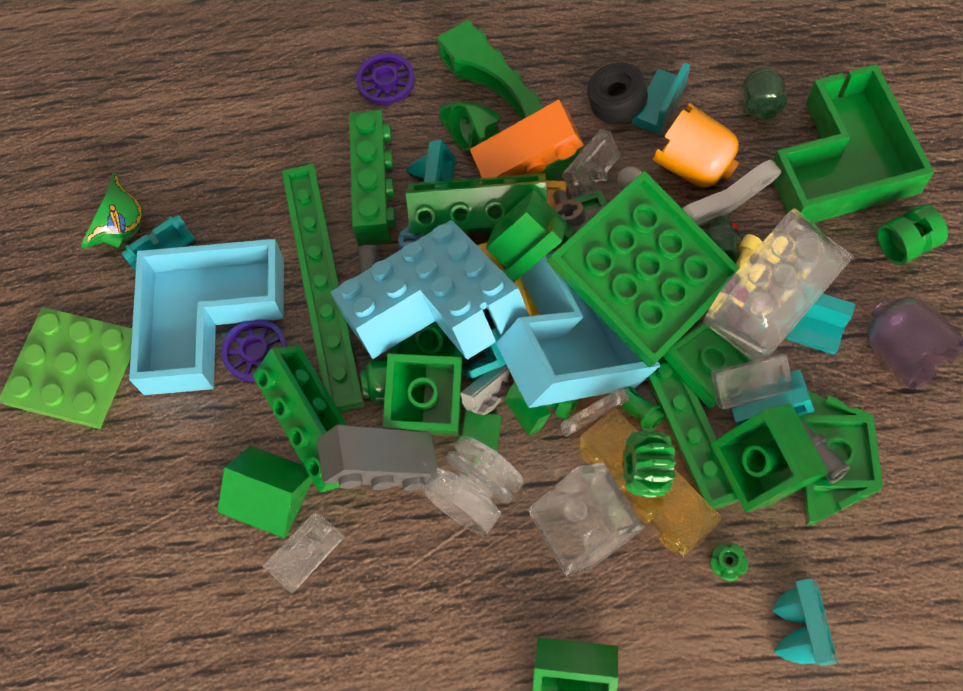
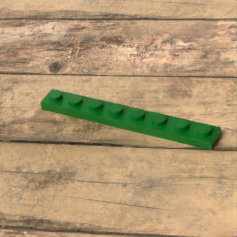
M314 163L282 170L322 383L340 412L364 407L365 404L348 323L330 293L338 288L340 284Z

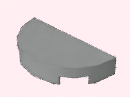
M507 364L484 373L461 392L462 404L467 411L485 415L494 410L502 399L497 397L502 381L508 382L510 370Z

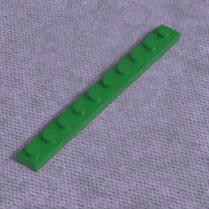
M601 190L571 199L582 203L586 211L607 205ZM662 356L658 360L661 366L646 379L657 404L661 406L660 411L664 413V420L706 513L738 502L739 499L711 446V443L717 440L696 393Z

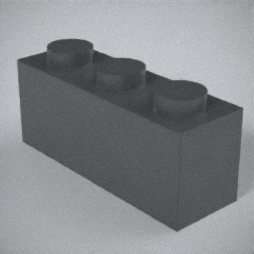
M336 425L317 439L323 483L339 484V487L343 489L355 488L360 485H372L374 490H384L393 486L403 487L404 491H415L426 486L425 482L439 475L432 434L430 432Z

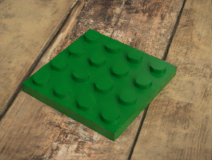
M645 171L546 261L649 368L744 273Z

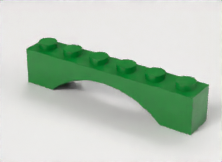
M469 20L437 37L439 58L456 78L472 81L484 86L499 95L512 107L520 121L544 108L539 96L534 91L528 90L523 84L520 74L515 69L511 70L505 63L502 53L498 49H493L488 43L484 32L480 28L476 29ZM580 148L571 157L562 160L558 159L547 165L546 169L541 172L545 173L546 181H555L578 167Z

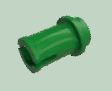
M631 386L626 388L616 401L619 407H622L640 422L639 427L642 429H655L664 417V413L660 411L661 406L658 404L652 405Z

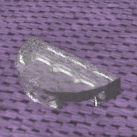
M619 388L561 422L560 428L567 437L627 402L630 398L624 388Z

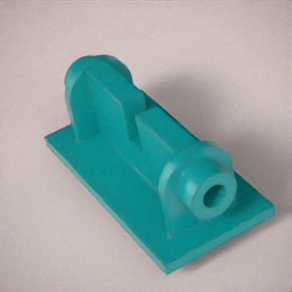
M179 215L174 218L169 216L167 221L152 230L153 233L148 236L144 235L131 245L127 244L125 246L126 250L121 252V254L136 272L137 251L186 247L196 239L187 229L186 224Z

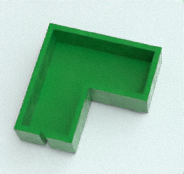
M875 64L849 71L846 79L844 74L840 73L814 80L805 105L822 139L777 150L773 160L781 170L780 175L773 181V184L793 227H801L921 194L934 174V170L878 65Z

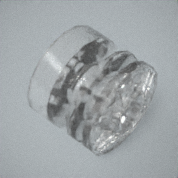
M460 436L454 446L456 451H449L446 455V461L455 473L444 468H436L422 487V492L437 508L455 522L479 536L486 537L501 516L498 507L491 500L502 504H510L513 499L511 492H518L523 486L524 480L521 474L498 452L476 439Z

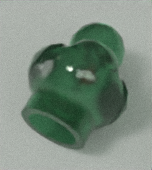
M717 216L712 220L710 228L707 230L703 229V231L735 262L739 256L738 249L741 244L738 225L733 223L727 216Z

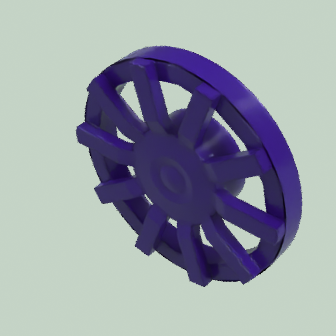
M383 53L372 56L362 63L357 71L356 83L359 93L369 103L386 105L387 107L407 99V96L414 88L415 75L412 65L405 58L397 54ZM386 61L396 62V64L390 66L387 65ZM382 62L381 66L373 67L374 64ZM403 65L406 71L397 74L398 69ZM367 69L373 73L372 77L363 76ZM410 76L409 82L398 80ZM362 81H364V82H374L373 84H371V85H369V86H366V87H363V86H362ZM397 85L405 88L402 91H400L397 88ZM375 88L377 89L374 95L368 93L369 91H372ZM390 91H393L396 95L390 96ZM381 92H385V97H379Z
M244 321L232 328L226 335L221 348L223 363L228 371L241 381L255 382L253 374H250L253 365H256L258 368L271 348L269 346L280 340L281 347H288L286 338L280 328L270 321ZM252 327H263L260 335H254ZM247 329V337L241 339L237 336L240 332ZM269 329L277 334L265 341ZM232 340L240 344L239 349L229 350ZM229 356H242L233 364L229 361ZM247 362V366L244 370V373H241L236 370L238 367Z

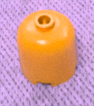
M689 103L686 111L682 110L665 135L669 142L662 151L657 149L653 158V162L700 188H709L716 185L722 177L729 180L739 165V162L735 160L739 150V142L731 130Z

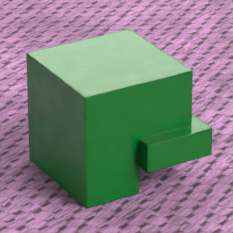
M533 190L494 225L486 249L503 265L502 272L514 283L561 242L565 243L572 237L573 228Z

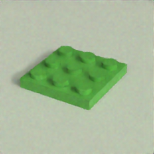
M42 307L3 388L0 402L7 406L101 429L131 359L132 328Z

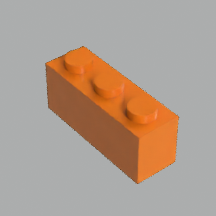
M557 100L476 145L470 151L481 177L488 178L539 174L546 169L547 165L558 159L562 160L571 157L584 144L569 112L561 101Z

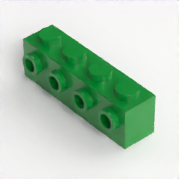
M382 110L349 113L352 227L358 246L392 244L391 227H396V215L394 207H390V198H395L393 178H389L388 170H393L392 151L387 150V143L392 142L390 123H384Z
M545 173L410 183L406 190L410 233H419L420 236H425L437 226L445 224L450 220L465 234L472 232L475 228H487L488 231H492L494 225L533 190L547 202Z
M300 345L271 348L252 376L319 493L340 488L339 484L323 483L317 439L336 425H347Z

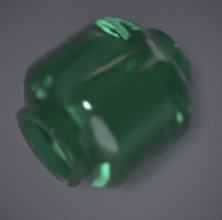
M769 68L757 69L743 82L742 95L744 107L751 116L767 120L775 117L777 113L785 108L788 100L785 81L778 72Z

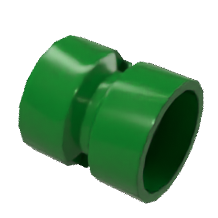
M928 204L919 205L904 213L902 217L899 216L879 226L877 230V240L883 254L893 264L899 266L919 257L922 253L929 252L944 244L948 238L947 225L937 209Z

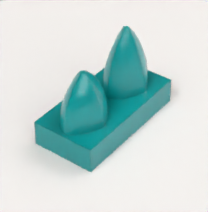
M442 140L429 142L428 154L418 158L406 170L413 176L424 178V182L453 180L456 157Z
M812 578L796 581L797 587L783 593L775 602L772 610L778 616L788 621L806 622L807 626L785 636L774 649V653L786 660L801 664L816 663L825 666L839 663L818 583Z

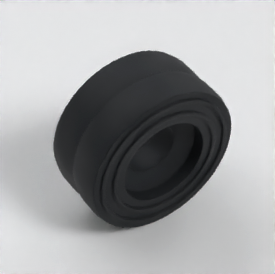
M613 63L600 68L592 75L587 86V94L592 111L596 117L604 122L622 123L629 121L639 115L647 104L648 92L644 75L639 68L629 63ZM616 90H626L621 95L610 96V93Z

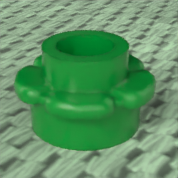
M720 543L713 548V556L710 558L709 564L717 576L723 580L734 581L738 579L740 574L746 573L748 559L744 557L745 552L739 545L735 543H730L729 545ZM731 558L732 564H727L725 559Z

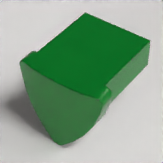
M516 382L510 387L505 403L511 409L527 436L539 432L551 413L545 405L528 408Z

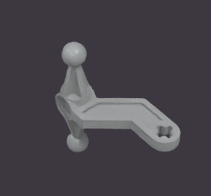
M773 160L765 161L726 190L690 203L682 209L700 227L734 211L772 183L780 175L781 170ZM634 166L623 168L617 178L619 187L622 190L625 189L642 171Z

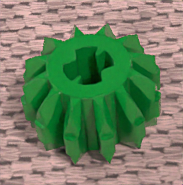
M655 430L633 431L627 437L625 449L622 451L624 456L622 462L623 478L626 480V488L633 495L642 496L643 498L664 496L666 492L671 490L672 479L675 478V449L671 446V439L669 435H664L663 432H655Z

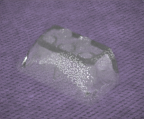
M792 209L720 291L705 316L703 323L762 367L851 262L854 255L827 237L798 210Z

